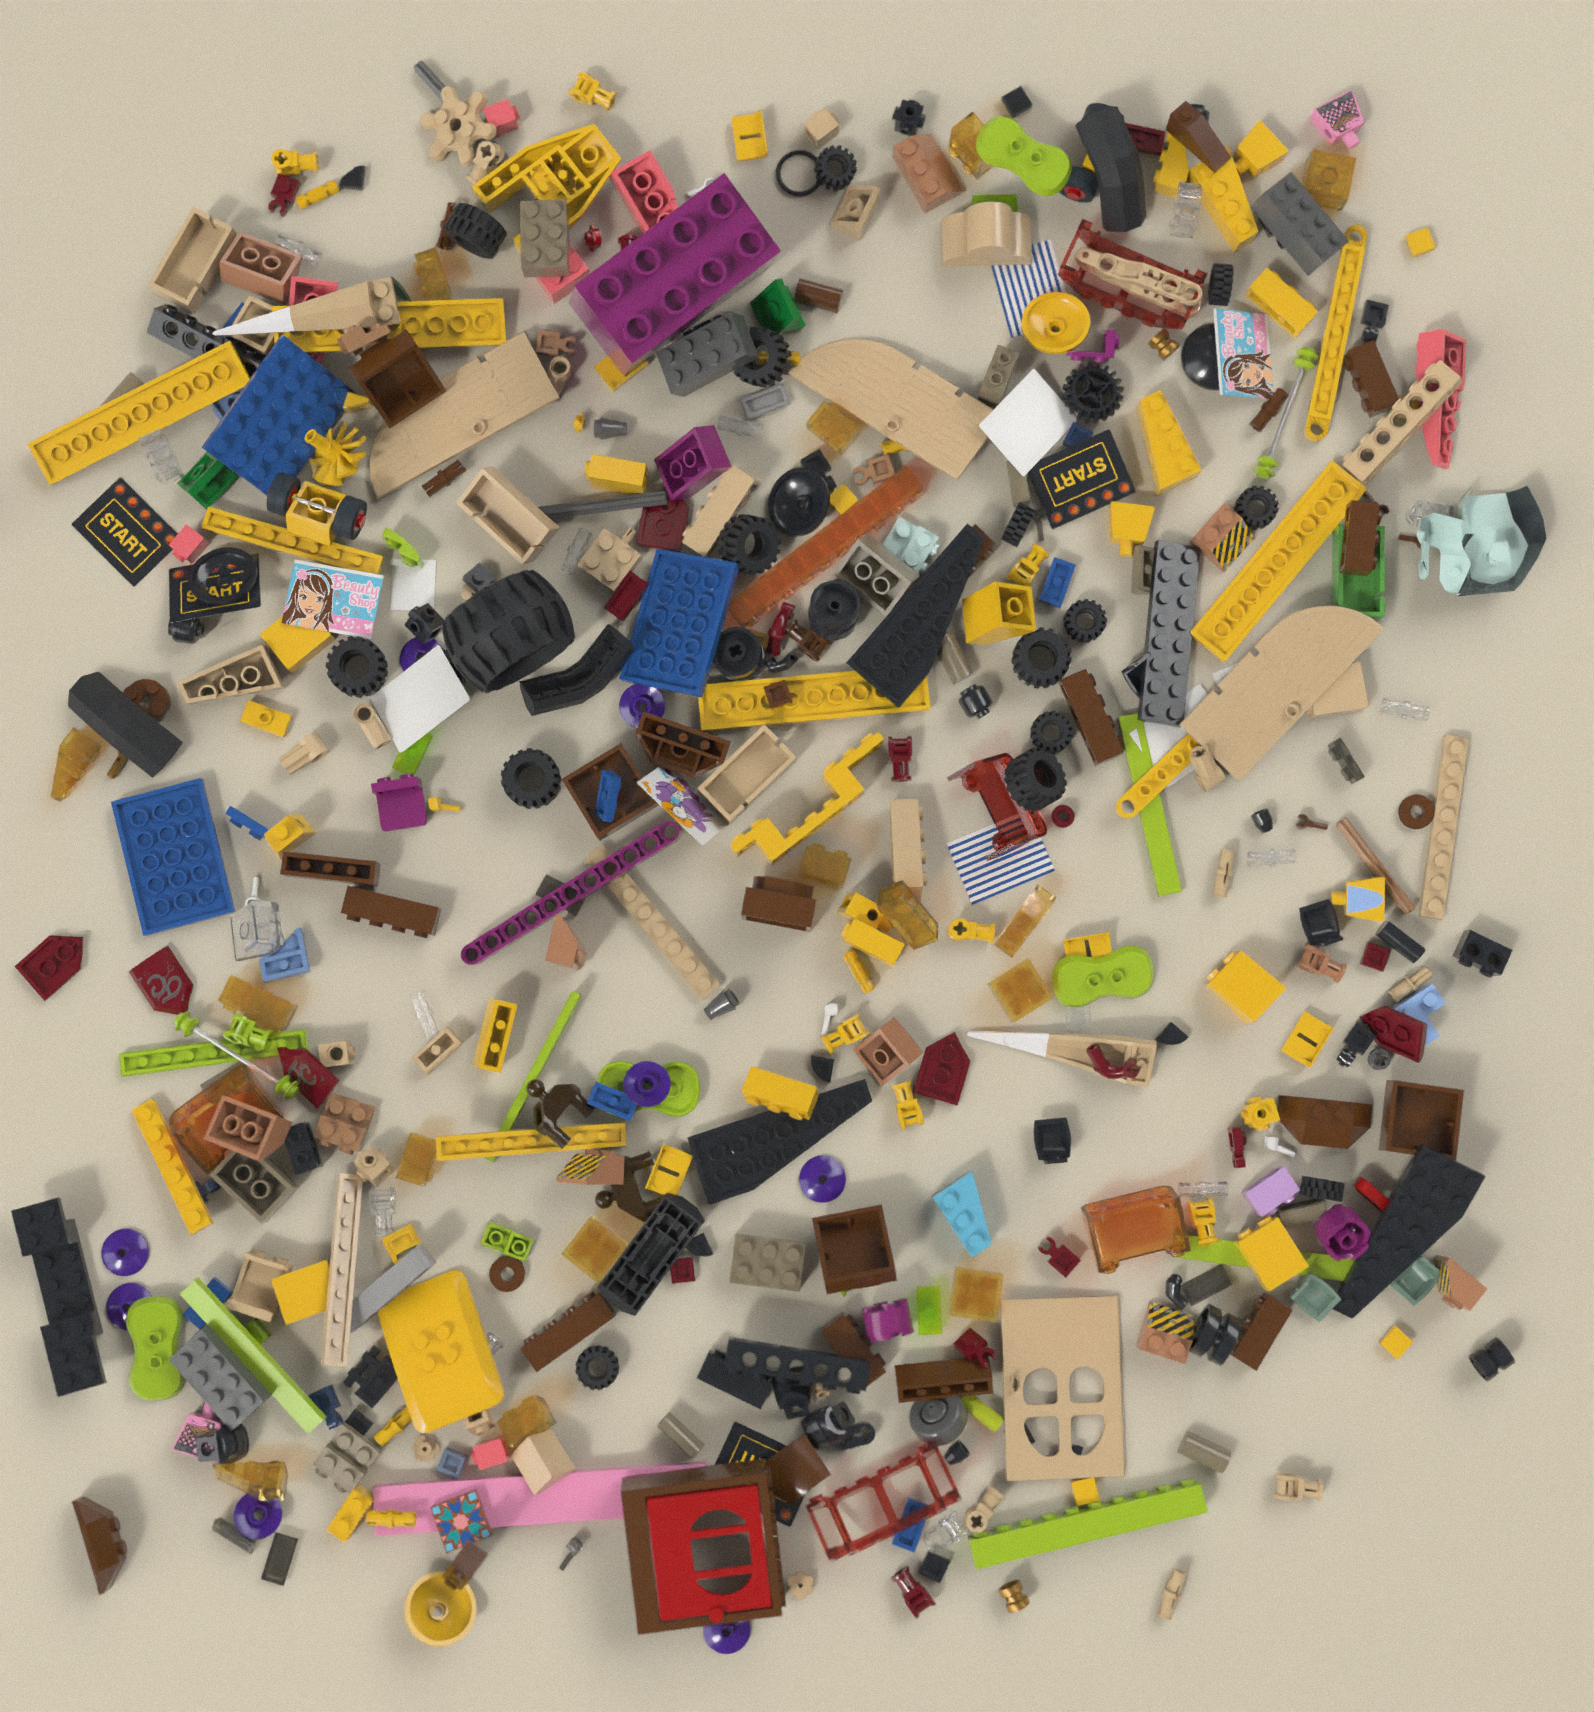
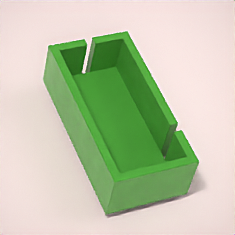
M1338 525L1332 531V606L1356 610L1378 622L1385 617V596H1380L1385 592V526H1377L1376 534H1379V543L1377 548L1374 549V556L1377 557L1375 570H1372L1367 576L1339 573L1344 525Z

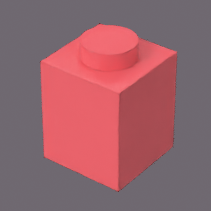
M508 99L483 108L487 122L494 124L497 129L495 137L518 129L517 120L520 117L516 106L511 107Z
M186 524L169 546L175 550L172 554L182 563L187 560L193 564L210 543Z
M504 1435L476 1443L473 1447L474 1451H471L474 1465H478L480 1470L507 1462L510 1459Z

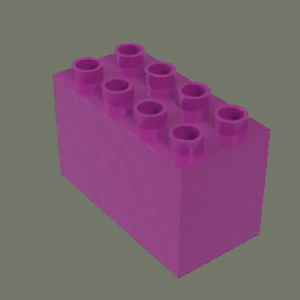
M723 173L574 285L569 304L625 377L644 361L656 354L657 351L664 348L684 331L688 330L766 271L781 250L727 175Z

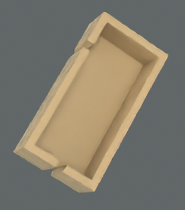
M193 207L150 280L149 287L156 295L195 314L205 298L202 292L207 293L220 272L219 262L237 233L233 227L216 218L213 220L210 215Z
M494 466L482 468L456 502L469 516H477L475 521L521 564L534 562L545 548L543 544H547L560 528Z
M765 724L697 788L698 792L729 824L734 822L745 811V804L749 807L797 760V757L783 743L779 745L778 749L776 745L779 743V739Z

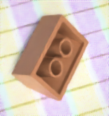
M932 134L913 135L894 145L892 157L924 213L964 193L961 184Z
M239 231L219 262L220 278L222 282L285 304L290 296L291 277H297L302 255Z
M556 914L545 961L553 965L579 970L580 966L585 965L587 953L584 951V946L569 922L561 915Z
M222 1095L204 1140L261 1162L284 1144L293 1122Z

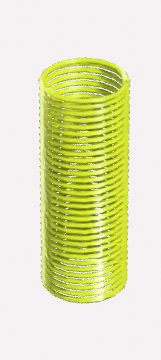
M975 1395L960 1397L964 1405H967V1412L974 1418H977L992 1432H995L994 1430L998 1429L1003 1423L1004 1418Z

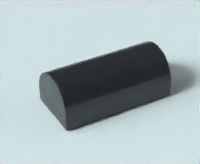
M1384 921L1375 934L1413 964L1426 951L1423 946L1389 921Z

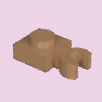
M538 330L535 353L537 355L559 357V351H563L568 356H574L575 350L568 349L567 345L570 343L576 344L577 341L572 336L561 339V332Z
M888 454L866 461L868 468L856 467L852 471L853 475L857 473L863 475L862 479L856 481L857 486L864 485L868 479H872L874 485L895 478Z

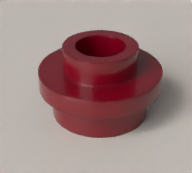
M1067 805L1055 807L1051 814L1052 822L1059 828L1070 826L1075 818L1074 811ZM1059 813L1066 814L1067 818L1065 821L1059 819Z

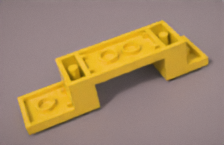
M879 732L875 735L872 733L868 734L861 740V744L857 749L851 747L842 755V760L839 763L833 761L824 768L822 781L836 799L832 797L824 803L823 810L817 814L814 811L804 819L805 824L798 828L796 825L786 833V839L783 838L768 817L765 820L759 818L750 826L751 830L748 833L744 834L741 832L732 839L731 851L735 856L739 857L756 844L768 861L774 865L862 797L865 789L850 770L883 745L884 738Z

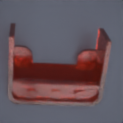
M1008 753L975 761L947 777L948 781L961 778L966 790L972 793L979 791L998 830V833L994 834L992 838V846L995 852L986 856L987 861L1006 855L1047 834V826L1040 811L1032 812L1031 809L1027 811L1024 810L1023 806L1019 807L1016 804L1017 802L1011 799L1010 792L1006 790L1007 784L1004 783V778L1006 777L1004 770L1007 768L1008 762L1013 759Z

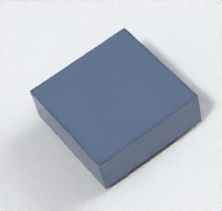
M446 1447L436 1471L459 1479L468 1455Z

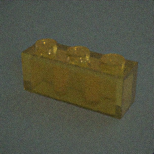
M903 880L878 890L876 905L879 912L888 918L891 926L898 930L904 942L908 943L913 950L938 941L939 924Z
M232 975L229 976L218 1001L224 1003V1009L233 1013L239 1010L245 1013L244 1016L249 1018V1020L256 1023L258 1020L265 1022V1028L271 1029L276 1033L279 1030H287L298 1005Z

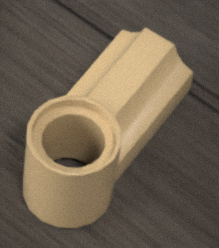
M561 356L555 357L551 361L550 369L547 372L558 396L572 374L569 361ZM558 365H565L567 367L566 371L562 374L556 373L555 369Z
M364 703L355 707L353 716L360 724L374 749L376 750L388 744L392 738L380 720L377 711L372 706ZM369 709L371 711L370 718L362 721L360 718L361 712Z
M312 732L299 741V745L279 757V760L287 772L292 775L308 763L316 762L326 756L329 750L317 732Z
M1206 745L1196 746L1191 750L1189 757L1197 773L1195 779L1204 792H1208L1226 780L1223 771L1215 763L1211 751Z

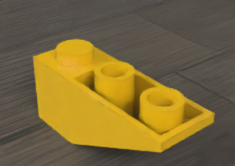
M1167 133L1165 141L1169 142L1167 149H1162L1158 161L1162 163L1160 170L1156 169L1152 183H1156L1153 192L1179 200L1189 173L1185 146L1170 133Z

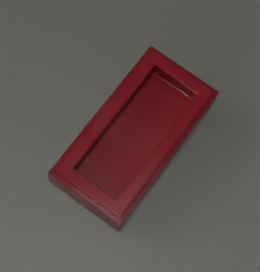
M629 571L604 608L624 622L650 584L632 571Z

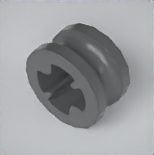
M1376 1049L1369 1053L1367 1061L1371 1068L1382 1070L1389 1066L1391 1057L1386 1050ZM1376 1053H1379V1056L1383 1055L1385 1058L1382 1060V1066H1380V1063L1376 1064L1374 1062V1059L1377 1058Z

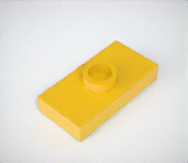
M248 700L240 722L285 738L293 716Z

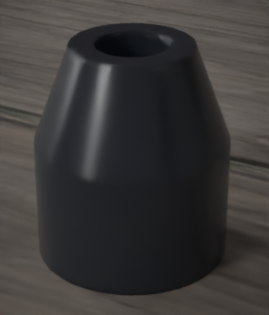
M1268 808L1251 815L1255 826L1262 833L1273 829V818Z
M957 1440L948 1448L944 1458L950 1465H955L970 1456V1453L966 1446L960 1440Z

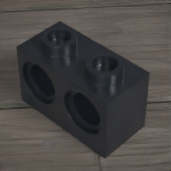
M1467 930L1463 932L1453 957L1459 959V964L1468 968L1474 966L1480 969V974L1492 978L1493 976L1502 975L1513 950L1472 930ZM1469 944L1475 948L1473 956L1467 953V946ZM1490 954L1496 958L1494 966H1491L1488 962Z
M302 1122L291 1126L285 1139V1144L295 1175L322 1167L323 1164L315 1138L313 1137L310 1122Z

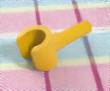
M440 797L428 799L431 811L451 810L460 812L461 806L441 804Z

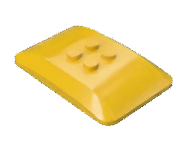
M452 1270L409 1287L379 1310L378 1316L388 1350L416 1430L421 1433H430L502 1402L505 1395L504 1387L464 1273Z

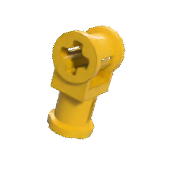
M579 72L577 74L578 80L573 89L569 90L568 94L580 103H586L591 106L597 103L605 107V110L610 111L615 103L617 92H610L601 88L599 81L594 80V78L586 73Z
M277 149L271 156V161L277 174L289 177L301 174V171L314 170L315 173L319 171L318 154L316 151H313L312 154H298V151Z
M1033 544L1031 546L1032 550L1026 558L1022 557L1015 564L1006 579L1008 581L1011 579L1018 585L1029 586L1036 577L1040 564L1044 559H1048L1049 554L1041 546Z
M959 918L949 924L947 933L955 941L963 939L985 940L993 944L995 923H990V925L977 924V922H968L965 919ZM958 924H960L961 929H964V932L960 935H957V931L953 930Z
M859 1013L842 1022L841 1025L836 1027L837 1030L826 1036H820L830 1055L838 1047L844 1044L846 1046L850 1043L853 1044L871 1034L863 1026L859 1019L861 1017ZM853 1023L856 1026L859 1033L856 1032ZM840 1037L837 1041L830 1043V1041Z
M911 1081L891 1086L892 1090L895 1091L898 1101L896 1112L901 1130H905L906 1127L915 1124L924 1125L920 1105L917 1099L913 1098L910 1087ZM902 1089L904 1090L906 1100L904 1099ZM915 1115V1117L905 1119L906 1117Z
M1210 1197L1206 1201L1199 1202L1187 1201L1189 1218L1193 1229L1197 1228L1200 1241H1198V1246L1205 1247L1219 1243L1213 1227L1216 1219L1212 1198Z

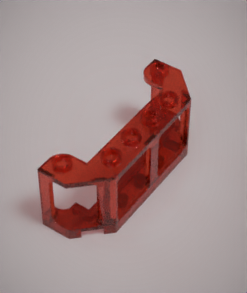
M1082 219L1060 266L1058 276L1075 292L1079 293L1082 298L1098 301L1101 306L1107 309L1114 308L1127 318L1134 317L1139 319L1145 326L1182 330L1193 306L1188 307L1184 317L1167 309H1164L1162 316L1126 301L1129 293L1122 288L1117 297L1083 282L1086 271L1082 270L1081 267L1077 271L1066 265L1077 239L1079 238L1083 241L1087 248L1103 254H1113L1128 261L1146 263L1194 282L1201 288L1208 273L1197 269L1194 276L1188 273L1189 270L1187 269L1184 272L1176 270L1101 237V231L1098 230L1096 233L1090 230L1093 223ZM1149 273L1148 276L1153 278V274ZM1167 281V282H1166V284H1169V285L1174 286V287L1177 288V285H1176L1175 282H1173V281ZM1195 291L1192 300L1198 297L1197 291ZM1169 298L1167 303H1172L1174 300Z
M927 1442L919 1446V1452L915 1454V1457L912 1458L911 1455L900 1459L898 1461L899 1465L893 1468L885 1466L877 1470L878 1475L870 1479L868 1476L856 1480V1485L849 1489L846 1486L841 1487L833 1492L834 1496L823 1497L822 1494H819L809 1499L810 1503L805 1506L829 1561L834 1562L848 1554L849 1556L857 1554L944 1512L948 1506L962 1500L936 1443L931 1444V1442ZM934 1453L937 1454L953 1489L944 1496L940 1495L926 1464L927 1458ZM913 1466H919L935 1502L898 1519L883 1487V1481ZM871 1487L875 1490L889 1524L852 1541L837 1508V1504ZM821 1508H828L844 1544L829 1549L813 1511Z

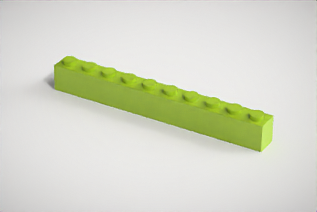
M1187 1478L1180 1480L1178 1485L1162 1484L1157 1486V1490L1148 1492L1147 1489L1133 1492V1496L1124 1497V1495H1117L1111 1497L1109 1502L1101 1503V1501L1088 1503V1507L1078 1509V1506L1064 1509V1513L1055 1515V1512H1048L1042 1514L1040 1519L1024 1518L1019 1520L1016 1525L1009 1526V1523L995 1526V1530L986 1532L985 1529L979 1533L972 1532V1535L967 1537L974 1566L977 1570L1208 1513L1202 1486L1197 1480Z

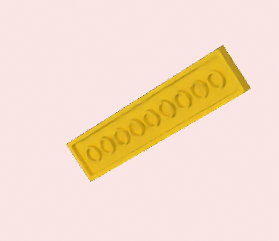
M503 298L397 302L401 324L389 327L392 338L407 330L419 349L499 346L506 342ZM272 306V312L290 306ZM363 329L365 334L369 333L368 329ZM343 330L275 332L274 341L276 343L279 337L284 335L305 353L342 352L337 339L344 332Z
M228 341L27 443L49 485H53L243 389L250 380V376L232 342Z
M1331 461L1191 630L1192 638L1223 663L1226 662L1345 517L1346 505L1351 500L1358 501L1368 488L1334 461Z
M855 671L706 684L703 698L698 697L701 731L703 732L759 727L764 724L770 726L930 711L927 677L898 709ZM786 680L793 703L771 710L763 687Z

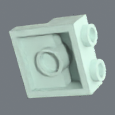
M898 517L882 544L921 576L929 565L926 563L929 555L934 557L940 547V544L937 543L938 536L921 526L917 527L901 517Z

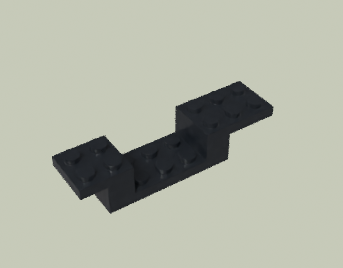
M60 1197L12 1210L11 1213L22 1257L32 1255L49 1324L41 1326L40 1329L57 1397L107 1383L95 1337L102 1334L103 1329L75 1218L65 1219Z

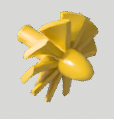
M343 423L335 440H333V428L328 430L326 438L314 429L309 430L305 435V441L316 448V459H312L309 462L314 473L311 476L325 487L343 485L345 477L356 474L359 467L358 461L366 455L365 451L351 453L355 448L364 443L366 437L363 435L360 439L351 443L359 429L354 427L344 437L347 423Z

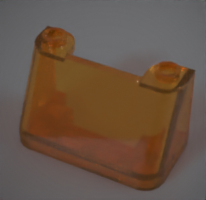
M245 1064L236 1066L176 1109L169 1118L172 1137L206 1174L214 1171L225 1159V1151L228 1150L225 1147L204 1140L222 1095L284 1118L276 1103L251 1069Z
M1157 1186L1088 1203L1081 1207L1083 1221L1099 1273H1114L1116 1268L1120 1266L1119 1261L1165 1251V1253L1170 1254L1172 1257H1180L1185 1252L1191 1251L1181 1200L1171 1186Z

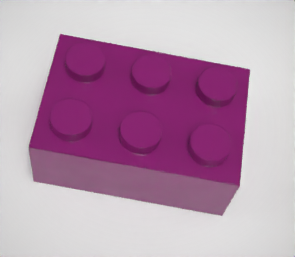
M715 425L694 427L654 459L671 500L693 497L732 467Z

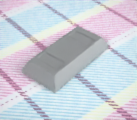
M783 383L740 399L748 420L791 404Z

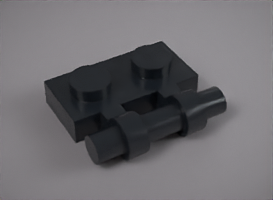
M373 1345L369 1351L364 1352L361 1356L362 1360L355 1368L352 1367L348 1371V1376L343 1381L349 1388L355 1382L359 1384L360 1387L354 1394L372 1409L398 1379L391 1358L385 1356L381 1362L376 1359V1356L381 1352L380 1348L376 1345ZM370 1365L374 1370L366 1379L362 1373Z

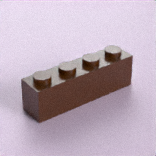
M1084 669L1061 679L1058 684L1094 765L1098 766L1121 756L1124 753L1122 750L1124 749L1123 741L1120 736L1116 737L1113 730L1115 727L1111 715H1107L1103 708L1106 704L1102 695L1097 694L1095 690L1096 681L1093 674H1088L1087 669Z
M283 851L280 874L285 877L378 887L381 864L369 860Z
M347 886L341 913L347 915V920L360 922L362 918L370 920L369 925L382 928L383 924L392 926L391 930L405 933L406 929L415 931L414 936L428 938V934L435 936L441 908Z
M592 1291L582 1299L584 1303L578 1308L574 1305L562 1313L564 1318L558 1322L555 1319L551 1320L543 1326L545 1331L537 1336L536 1333H533L523 1340L525 1345L521 1350L536 1372L617 1315L601 1292L595 1294Z
M989 1356L984 1358L988 1364L987 1368L980 1365L977 1357L973 1361H970L968 1358L895 1365L898 1402L943 1399L954 1395L963 1397L992 1394L993 1377Z

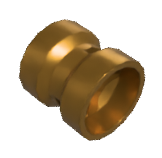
M1166 328L1159 331L1148 342L1152 349H1157L1158 356L1162 361L1171 356L1180 346L1176 340L1169 338L1170 333Z
M1018 1579L1010 1581L998 1589L1001 1597L1006 1599V1608L1009 1613L1020 1611L1030 1604L1027 1595L1021 1592L1023 1586Z

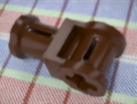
M794 619L785 630V637L789 636L796 641L798 648L817 663L826 647L832 645L829 640L818 636L811 628L806 630L798 624L797 619Z

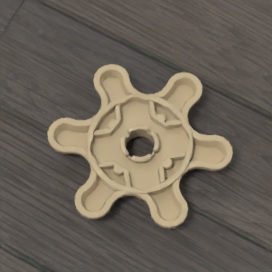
M445 86L441 90V97L443 99L441 110H438L435 114L430 112L424 113L420 117V123L424 129L436 132V140L429 149V155L432 160L439 162L444 159L448 152L455 151L458 153L460 163L465 167H470L474 164V143L478 139L491 140L497 133L494 124L485 123L480 118V112L487 104L488 98L483 91H476L472 93L468 100L463 102L458 98L457 90L453 86ZM456 119L460 120V129L454 131L452 128Z

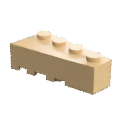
M733 464L731 468L720 475L722 480L718 487L714 486L707 496L709 501L705 506L702 505L695 514L696 521L693 525H688L682 535L685 537L682 542L703 557L709 558L718 545V540H721L722 536L719 534L725 528L724 524L726 522L731 523L730 519L734 516L737 517L738 511L736 510L738 507L742 508L751 498L750 490L752 487L757 489L761 484L755 477Z
M259 645L176 682L186 704L190 705L285 689L272 657L264 645Z
M918 799L890 800L891 859L893 860L892 883L895 884L893 902H920L923 886H927V872H922V864H926V852L921 850V842H925L924 828H920L919 822L923 821V807H919Z

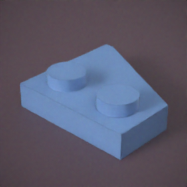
M297 928L293 931L294 934L287 940L281 941L275 946L273 951L267 952L259 959L262 979L265 984L311 972L303 930L301 928Z

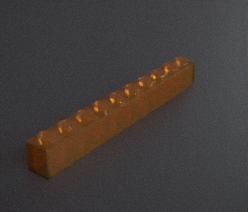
M907 465L734 596L730 600L728 611L742 628L746 626L751 628L759 622V616L765 612L769 614L775 610L780 600L783 598L787 600L796 593L795 589L801 584L803 586L809 584L814 579L813 575L819 570L821 572L826 571L832 565L831 561L836 557H839V559L844 557L858 538L873 529L878 531L886 524L885 520L891 515L893 517L899 515L904 510V505L908 502L911 504L916 502L922 496L923 485Z

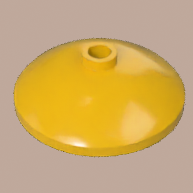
M1050 292L1036 297L1025 308L1022 316V331L1028 343L1035 349L1048 354H1063L1076 349L1084 342L1090 329V316L1086 306L1078 298L1063 292Z
M433 1572L420 1578L408 1592L404 1605V1615L409 1630L421 1642L435 1647L449 1646L461 1640L470 1631L476 1617V1600L470 1586L466 1584L461 1591L458 1589L452 1590L444 1583L445 1579L442 1578L445 1572ZM434 1608H438L441 1611L440 1616L434 1615Z

